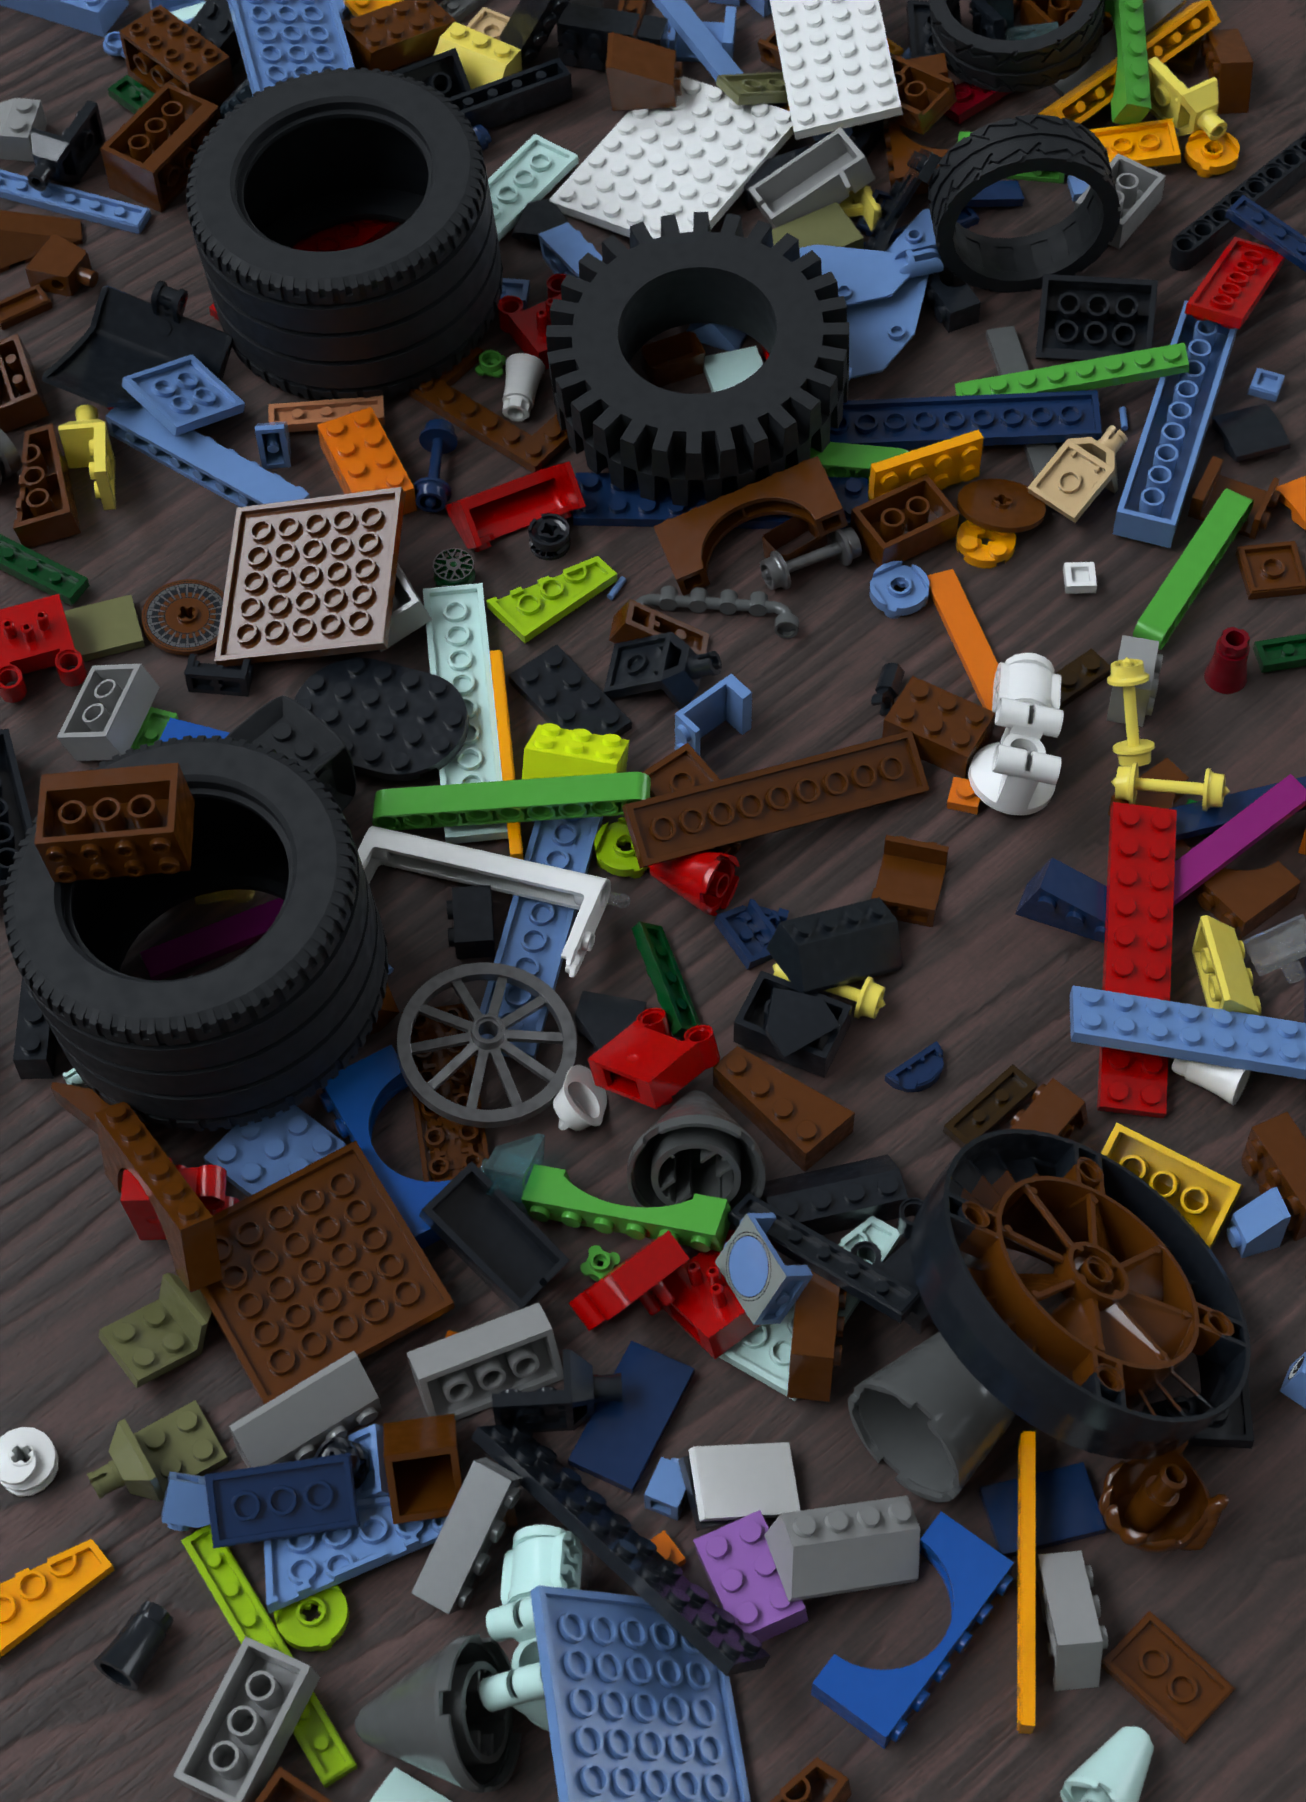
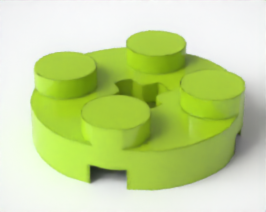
M625 817L618 818V822L610 825L607 822L598 830L594 840L597 865L616 876H629L631 878L643 876L645 870L649 868L648 866L644 868L639 867ZM626 842L631 843L632 850L622 851L618 846H624Z
M334 1585L274 1611V1617L280 1636L293 1648L308 1652L326 1651L344 1633L349 1620V1610L346 1597L339 1586ZM313 1605H317L318 1613L321 1614L320 1617L311 1622L306 1621V1616L302 1614L303 1610H310Z

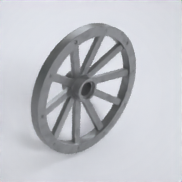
M479 962L464 964L445 970L428 980L415 992L407 1003L401 1015L397 1032L398 1063L402 1075L414 1095L438 1115L450 1121L471 1127L497 1128L510 1126L541 1113L553 1103L554 1098L563 1087L568 1070L574 1066L576 1058L577 1039L575 1026L571 1014L560 996L535 975L517 967L500 963ZM477 980L497 981L488 1014L482 1015L465 987V982ZM507 983L517 986L536 997L502 1019L498 1017ZM453 987L473 1022L427 1004L441 992ZM546 1006L553 1015L560 1032L508 1030V1028ZM419 1015L466 1032L410 1044L413 1026ZM491 1034L494 1038L485 1039L481 1035ZM510 1042L562 1044V1058L557 1072H552ZM467 1045L428 1083L419 1073L412 1056ZM501 1051L546 1081L548 1085L534 1097L522 1103ZM477 1055L466 1107L456 1104L436 1092L472 1056ZM492 1058L512 1107L496 1110L477 1109L487 1059Z

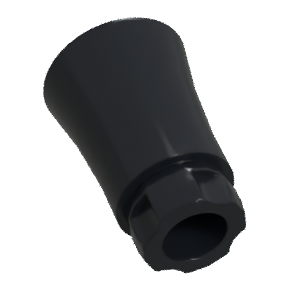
M147 1600L144 1601L138 1611L132 1614L110 1645L94 1660V1665L114 1683L128 1690L136 1691L148 1665L166 1638V1632L174 1621L173 1617L160 1605Z

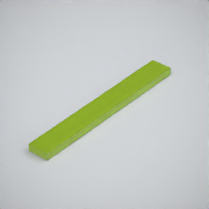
M206 1525L182 1539L183 1546L239 1642L242 1644L245 1636L293 1658L228 1546L213 1548L211 1525ZM313 1692L293 1734L324 1788L358 1767Z

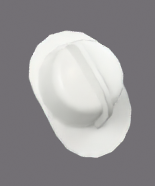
M582 1065L570 1067L563 1087L553 1100V1108L559 1117L558 1128L560 1130L571 1128L572 1130L580 1131L591 1125L594 1127L600 1126L607 1105V1094L605 1089L595 1085L590 1069Z

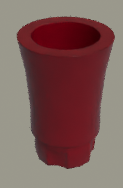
M1229 627L1223 630L1221 637L1216 642L1211 661L1205 669L1204 679L1207 685L1218 693L1233 694L1242 690L1246 685L1250 637L1244 629Z

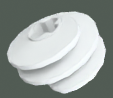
M29 1427L10 1430L0 1437V1483L6 1490L19 1497L33 1496L47 1488L54 1480L58 1471L59 1456L51 1439L44 1432ZM25 1458L28 1462L24 1463L21 1460Z

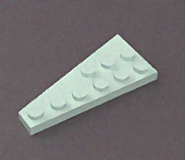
M871 1216L844 1236L838 1245L851 1252L853 1246L858 1242H872L880 1249L882 1255L881 1262L883 1263L892 1253L901 1239V1235L896 1228ZM863 1259L868 1263L873 1264L871 1261ZM848 1292L846 1293L845 1310L838 1309L837 1315L844 1316V1325L860 1302V1299ZM796 1302L780 1324H764L759 1326L720 1355L719 1358L787 1396Z

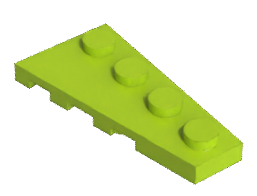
M599 556L563 569V574L550 578L546 576L538 579V584L522 589V587L513 589L510 591V595L497 599V597L488 599L486 600L487 608L521 641L527 643L617 581V573Z

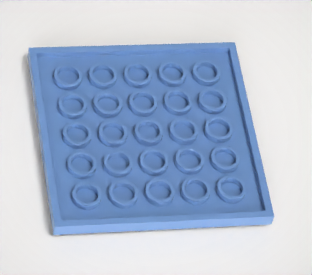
M541 1585L530 1591L559 1802H751L729 1676H725L640 1596Z

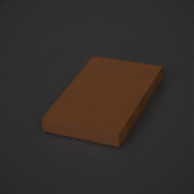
M1150 1610L1101 1661V1667L1184 1744L1192 1738L1235 1690L1234 1686Z

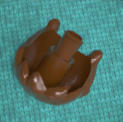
M1188 1441L1164 1455L1148 1459H1132L1129 1462L1122 1460L1108 1470L1104 1480L1103 1492L1099 1499V1511L1104 1517L1108 1528L1118 1534L1125 1544L1148 1553H1164L1177 1549L1193 1551L1202 1549L1212 1536L1222 1511L1229 1503V1498L1225 1494H1217L1214 1497H1210L1207 1487L1190 1462L1182 1455L1188 1445Z

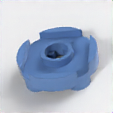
M891 561L879 566L873 573V578L870 581V599L887 617L896 619L900 616L915 613L928 603L929 579L920 567L912 564V567L902 565V561ZM895 585H898L900 588L906 587L901 592L894 590Z

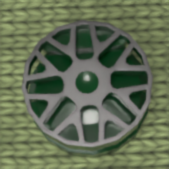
M449 548L437 554L433 560L436 587L475 584L476 574L472 556L460 548Z

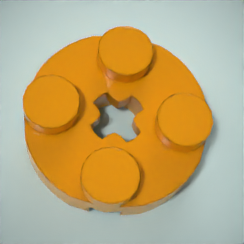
M1200 129L1192 133L1188 138L1184 158L1187 164L1196 170L1200 177L1209 178L1212 175L1223 174L1236 168L1240 145L1237 139L1228 132H1225L1217 140H1211Z
M968 520L963 522L958 528L956 549L958 553L960 551L964 555V560L972 566L986 569L997 567V563L1010 560L1014 554L1016 544L1015 533L987 530ZM987 538V539H990V540H992V541H989L988 544L986 545V544H982V540H981V539Z

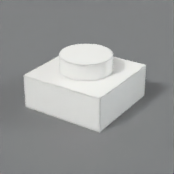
M1094 562L1064 563L1063 575L1066 594L1096 593L1097 581Z

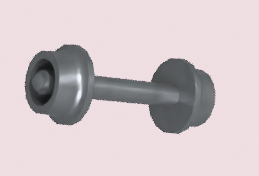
M852 527L831 532L832 544L786 562L778 551H772L770 557L760 562L761 578L764 579L766 585L771 590L780 587L789 589L791 586L790 573L835 555L844 566L850 565L852 559L862 554L860 539Z

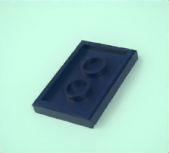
M1084 1462L1036 1473V1550L1105 1533L1106 1526L1099 1511ZM1018 1478L980 1487L979 1493L998 1552L1006 1557L1018 1555Z

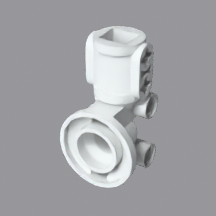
M1036 653L1016 654L1008 658L1005 663L1000 662L998 664L994 678L992 712L996 713L995 725L1006 728L1000 742L988 744L976 752L968 771L970 785L978 798L991 808L1010 815H1029L1046 807L1054 794L1061 769V757L1046 754L1045 747L1040 741L1042 735L1057 738L1061 731L1064 711L1059 709L1061 675L1054 674L1052 663L1044 656Z

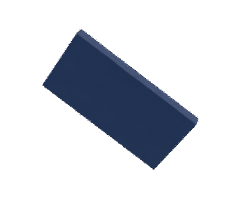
M631 1340L614 1374L621 1373L623 1402L605 1401L597 1404L595 1413L590 1417L568 1459V1465L633 1494L695 1374V1369Z
M351 1453L204 1475L213 1548L360 1526Z

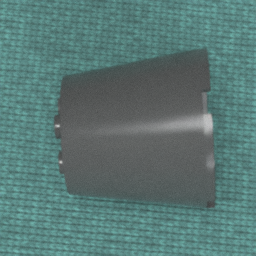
M940 1332L854 1387V1393L848 1399V1409L853 1426L860 1440L875 1461L879 1464L884 1460L898 1474L894 1480L912 1493L933 1502H948L959 1494L1017 1416L1016 1413L994 1397L969 1372L946 1343Z

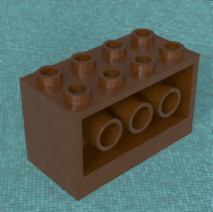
M157 6L119 31L128 75L154 94L166 83H170L220 107L235 91L230 56L163 6Z
M166 83L100 148L109 188L162 213L187 187L188 174L190 173L191 164H193L194 155L198 154L197 150L200 145H203V139L205 136H209V131L217 127L216 123L221 119L219 106L170 83Z
M178 762L41 774L35 846L54 882L71 883L75 880H106L110 877H140L145 874H175L180 871H191L195 801Z

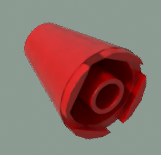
M702 851L648 866L650 875L705 914L712 916L718 914L715 911L719 908L725 910L728 907L739 882V877L734 875L735 866L740 868L739 862L735 856L728 853Z

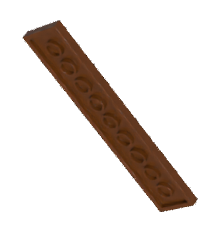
M911 730L632 802L622 806V810L639 867L644 868L694 853L925 793L930 789Z

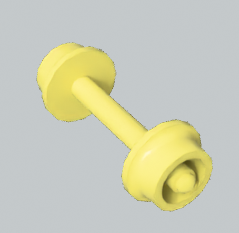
M1127 657L1111 663V675L1107 677L1109 685L1123 688L1127 740L1113 745V752L1118 755L1119 765L1131 766L1134 762H1137L1138 766H1144L1151 763V751L1154 750L1155 743L1148 739H1139L1135 685L1149 681V674L1145 672L1142 660L1129 659Z
M1134 762L1131 766H1119L1116 777L1111 781L1115 787V798L1127 800L1129 804H1135L1137 790L1203 796V811H1207L1210 807H1223L1224 796L1230 792L1227 786H1225V774L1214 773L1211 768L1206 769L1204 783L1138 778L1139 766L1137 762Z
M777 963L772 966L774 976L790 981ZM870 976L865 980L861 990L849 985L824 990L857 1002L854 1017L857 1019L861 1016L875 1019L880 1008L885 1006L883 999L885 987L874 983L873 977Z

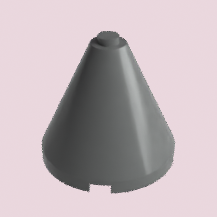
M693 1090L685 1093L634 1145L627 1165L628 1190L637 1207L641 1205L643 1207L674 1205L693 1199L694 1193L727 1199L732 1210L748 1193L759 1199L761 1198L765 1187V1162L755 1140L707 1093Z
M480 1634L458 1637L362 1707L355 1720V1731L366 1745L469 1792L497 1791L508 1782L513 1774L520 1752L522 1733H513V1711H517V1709L511 1706L494 1712L488 1711L481 1702L479 1686L483 1678L510 1671V1661L501 1646L491 1637L480 1638Z

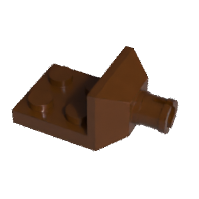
M686 743L642 772L651 778V798L720 780L689 743ZM737 842L715 848L714 851L721 853L729 852L730 855L734 856L740 850L742 844Z

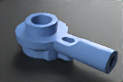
M108 33L103 41L104 51L110 56H122L125 58L120 33Z

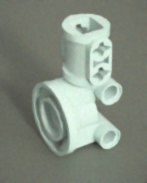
M532 1525L518 1530L513 1536V1549L507 1551L504 1556L501 1583V1601L503 1606L490 1609L486 1616L487 1630L495 1641L502 1642L513 1638L519 1642V1645L513 1654L510 1671L483 1678L480 1682L479 1695L482 1704L491 1712L512 1706L526 1715L532 1723L546 1731H549L530 1591L539 1585L580 1590L582 1546L580 1540L571 1531L551 1525Z

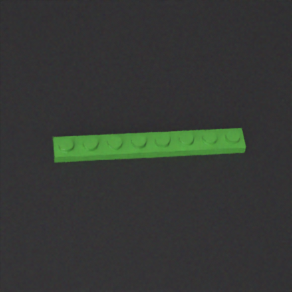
M1184 342L955 383L956 396L1086 391L1190 371Z

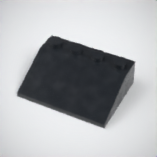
M1043 274L1036 359L1083 361L1152 348L1158 280Z

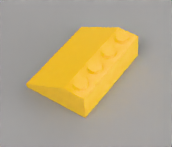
M1117 1122L1101 1154L1109 1157L1141 1178L1162 1195L1190 1223L1211 1250L1244 1185Z

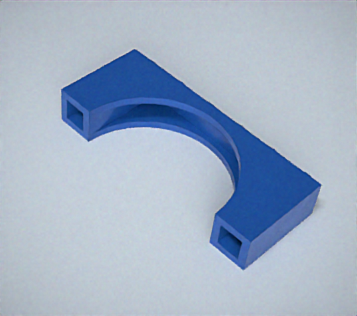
M389 1045L346 1067L345 1070L338 1071L339 1075L334 1080L330 1078L327 1081L328 1085L322 1089L323 1093L319 1095V1098L326 1112L333 1111L337 1119L334 1120V1124L342 1138L348 1136L351 1143L354 1141L358 1143L419 1246L423 1249L441 1240V1238L419 1217V1214L452 1180L425 1182L407 1178L389 1168L379 1158L372 1146L373 1128L381 1110L392 1097L408 1087L398 1063L397 1053L392 1045Z
M942 1511L921 1537L919 1553L934 1566L941 1576L950 1599L951 1623L939 1645L920 1661L902 1668L890 1670L860 1667L834 1654L812 1683V1696L882 1748H885L891 1739L897 1742L909 1725L905 1721L912 1710L918 1713L923 1708L930 1696L927 1689L934 1680L940 1683L952 1666L948 1662L955 1651L961 1654L973 1637L969 1633L976 1622L982 1625L987 1620L994 1608L990 1604L997 1593L1004 1596L1015 1579L1011 1576L1014 1565L1013 1561Z

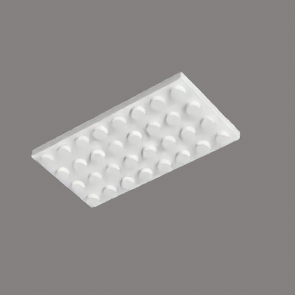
M770 0L796 140L832 132L839 127L844 129L903 115L879 0Z

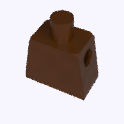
M54 233L25 268L30 287L39 284L45 292L68 297L73 296L82 284L91 288L95 287L99 278L98 272L93 271L91 268L88 253Z

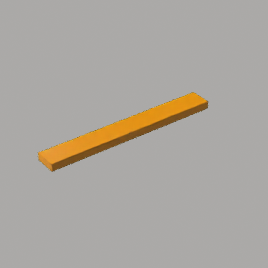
M500 650L490 651L502 779L503 781L516 780L503 655ZM520 822L507 823L510 857L524 860Z
M1023 1431L1018 1441L1017 1731L1022 1734H1032L1035 1728L1036 1431Z

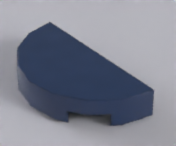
M937 1041L887 1073L884 1081L894 1089L904 1092H920L932 1087L940 1078L944 1066L943 1050Z

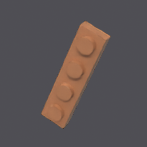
M371 396L369 398L358 397L268 404L269 423L287 421L289 432L318 430V424L371 406L380 424L385 425L383 396Z

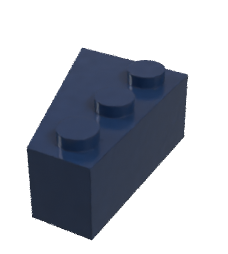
M1052 857L1027 883L1015 914L1104 943L1107 886Z

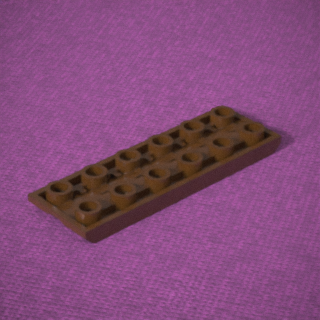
M462 1003L434 1007L469 1021L468 1012ZM419 1015L413 1026L410 1044L466 1032ZM467 1045L412 1056L419 1073L428 1083ZM474 1056L442 1084L436 1092L444 1098L466 1107L475 1070ZM412 1092L424 1181L439 1182L452 1180L471 1161L489 1179H492L485 1128L471 1127L450 1121L430 1110ZM480 1095L477 1109H482Z

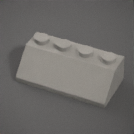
M539 1302L407 1352L411 1370L428 1417L455 1413V1420H459L492 1407V1394L500 1393L506 1389L532 1392L564 1379V1372L553 1329Z
M353 1350L231 1424L229 1428L239 1455L246 1466L250 1468L313 1458L324 1441L330 1437L338 1438L339 1436L345 1438L348 1431L358 1425L365 1426L375 1420L382 1409L379 1397Z
M908 1496L781 1513L764 1535L789 1602L916 1582L919 1578L920 1526Z

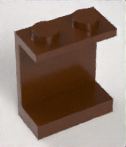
M1212 456L1192 496L1188 516L1204 521L1223 491L1228 488L1254 500L1253 508L1238 534L1255 539L1259 530H1265L1271 517V513L1268 512L1269 509L1277 507L1281 492L1277 491L1280 479L1274 477L1268 491L1220 475L1224 459Z
M886 835L882 863L876 888H873L871 899L880 897L898 921L933 927L945 875L949 847L942 846L936 842H921L904 836Z

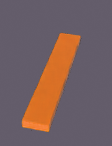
M953 569L927 575L929 579V594L982 707L992 711L993 686L998 662Z

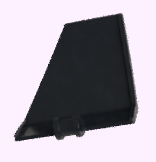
M159 280L153 289L150 303L105 285L101 289L90 327L77 343L43 374L42 381L105 407L141 406L122 387L123 377L192 354L222 381L233 345V338L225 332L183 316L188 299L187 290H176L167 286V282Z

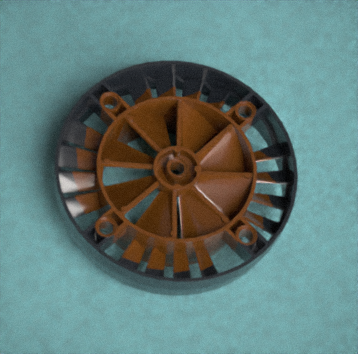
M1027 1129L997 1130L985 1133L971 1140L960 1149L936 1178L915 1216L911 1231L910 1249L916 1283L934 1324L954 1354L969 1372L1011 1411L1046 1434L1081 1450L1110 1458L1127 1460L1148 1459L1169 1453L1211 1425L1239 1396L1247 1380L1251 1351L1246 1319L1236 1292L1221 1264L1197 1231L1179 1211L1141 1178L1109 1157L1085 1145L1051 1133ZM1006 1249L1019 1251L1048 1263L1054 1267L1053 1274L1017 1273ZM1061 1292L1066 1300L1052 1313L1048 1314L1038 1302ZM1191 1352L1196 1354L1201 1393L1194 1390L1174 1372ZM1169 1375L1200 1400L1195 1416H1189L1161 1385ZM1157 1388L1183 1417L1158 1416L1149 1404L1147 1397ZM1144 1402L1151 1415L1134 1411L1133 1409Z

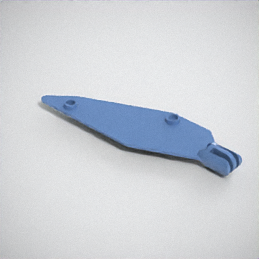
M922 210L886 252L899 253L908 249L936 244L930 210ZM929 275L907 279L892 297L847 306V322H849V381L853 378L883 372L912 339L916 332Z
M936 244L908 249L899 253L826 245H811L799 248L800 257L813 250L821 258L822 275L832 272L838 282V297L844 296L847 306L892 297L907 279L938 273L944 269Z

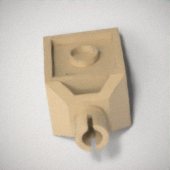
M1110 425L1099 440H1095L1092 437L1067 439L1028 486V492L1076 523L1104 488H1107L1114 494L1118 491L1115 455L1128 441L1127 436L1120 429L1115 433L1116 427Z

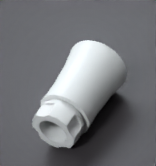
M516 353L506 359V380L502 400V413L511 421L522 422L524 419L529 418L531 409L534 406L539 382L545 371L544 363L536 356L527 353Z
M1175 1058L1172 1064L1173 1072L1184 1076L1185 1080L1218 1095L1233 1106L1242 1095L1251 1073L1250 1070Z

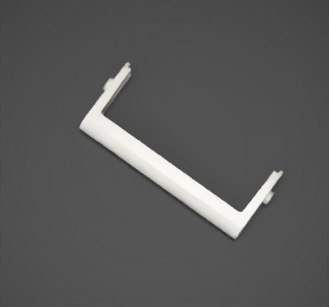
M371 826L368 829L358 849L368 883H370L378 866L385 865L472 886L491 885V890L579 910L561 954L562 959H567L565 972L569 973V977L572 978L576 976L586 952L591 951L593 948L595 931L611 892V881L607 878L376 826Z

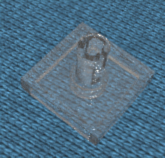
M1303 914L1243 940L1259 977L1278 968L1282 969L1288 983L1298 982L1305 977V972L1299 959L1306 956V919Z

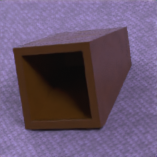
M614 32L608 34L606 73L612 111L676 107L677 96L682 95L681 79L678 78L683 77L682 62H677L676 50Z
M455 1413L384 1423V1463L393 1524L448 1516L463 1484Z

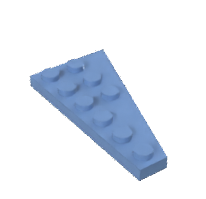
M389 1496L357 1500L359 1527L264 1541L266 1606L268 1614L435 1543L447 1517L393 1524Z

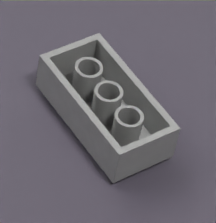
M245 1636L173 1777L184 1787L216 1802H255L265 1788L320 1676L310 1665Z

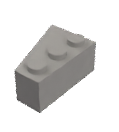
M1082 1551L1038 1554L1036 1579L1043 1622L1047 1623L1051 1643L1047 1644L1049 1656H1054L1055 1659L1054 1691L1099 1687L1102 1649L1108 1648V1636L1105 1625L1099 1626L1098 1618L1101 1617L1099 1597L1091 1593V1588L1094 1585L1091 1565H1085Z

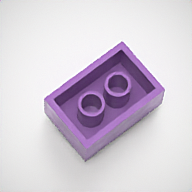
M758 1510L696 1538L693 1542L721 1608L728 1611L735 1618V1624L744 1632L750 1633L758 1638L760 1642H764L807 1622L808 1617L802 1600L788 1601L764 1536L769 1528L761 1511Z

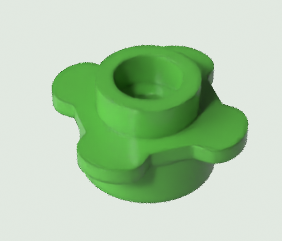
M495 350L484 351L479 356V366L475 368L476 373L480 376L501 377L503 375L502 367L506 364V357Z
M594 1245L589 1248V1256L586 1262L581 1264L580 1270L584 1276H589L591 1279L598 1281L620 1264V1256L616 1252L608 1253L603 1251L600 1246ZM603 1262L604 1264L603 1266H598L597 1263Z

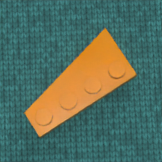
M89 1539L47 1559L46 1563L31 1570L26 1568L15 1573L16 1577L0 1583V1658L115 1570L93 1539Z

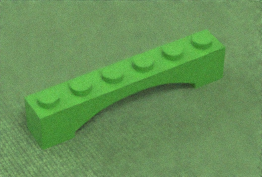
M1104 0L1105 12H1110L1117 39V72L1114 94L1111 99L1112 122L1123 125L1140 123L1151 110L1143 0Z
M537 1164L533 1166L521 1199L528 1215L541 1222L554 1220L573 1228L586 1226L605 1234L612 1232L623 1233L637 1240H643L644 1238L656 1239L665 1232L670 1231L679 1244L691 1246L701 1252H708L710 1250L722 1252L731 1224L728 1222V1213L731 1211L728 1200L724 1198L694 1193L693 1199L669 1206L631 1207L618 1205L593 1197L571 1183L566 1170Z

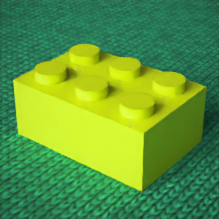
M552 723L538 724L524 748L522 779L626 772L630 740L621 739L620 736L615 734H592L586 729H563Z

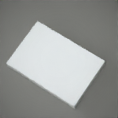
M789 1442L694 1446L688 1450L699 1522L738 1520L758 1510L761 1511L764 1518H776L781 1513L801 1511Z

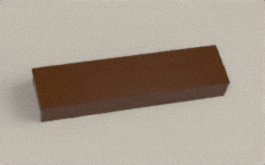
M774 31L766 40L760 39L757 42L761 62L783 71L776 32ZM890 53L903 115L887 119L924 135L957 101L953 80Z

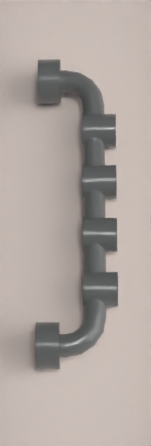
M664 586L661 588L660 594H646L636 600V602L647 607L659 606L664 611H673L676 607L689 608L695 613H702L706 609H715L725 615H732L736 611H747L756 617L764 616L766 613H775L778 616L775 619L774 631L779 637L792 638L799 631V619L792 614L788 606L781 602L768 601L767 594L762 591L753 592L749 600L738 599L737 592L731 589L723 590L720 593V598L708 597L707 590L700 587L692 589L690 596L678 595V590L675 587Z

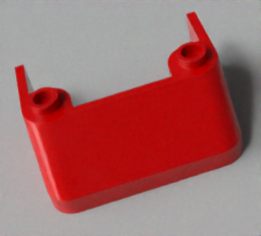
M568 461L543 468L449 503L445 507L467 549L474 548L475 552H479L492 547L490 541L529 526L534 518L536 520L541 518V514H558L567 519L572 517V510L586 507L571 463Z

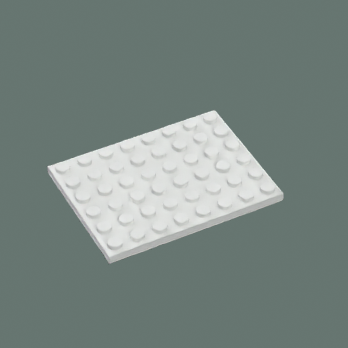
M683 76L678 78L681 79L682 95L677 96L676 107L629 110L554 193L549 201L554 203L562 214L630 237V226L640 222L645 224L653 239L661 237V216L671 214L676 216L680 233L693 232L694 212H708L710 228L712 229L744 192V185L767 159L773 158L794 134L790 111L765 103L737 105L720 88Z

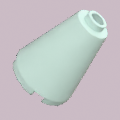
M1122 1727L1065 1780L1060 1795L1063 1802H1139L1154 1750L1150 1736L1139 1727Z

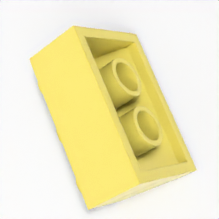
M455 21L440 36L433 55L435 56L456 48L471 90L522 71L521 49Z
M1208 915L1201 916L1192 953L1207 1007L1223 1009L1228 1012L1234 1011L1261 1015L1260 999L1258 996H1254L1251 988L1253 986L1252 971L1250 968L1245 967L1243 960L1245 958L1243 941L1237 939L1235 928Z

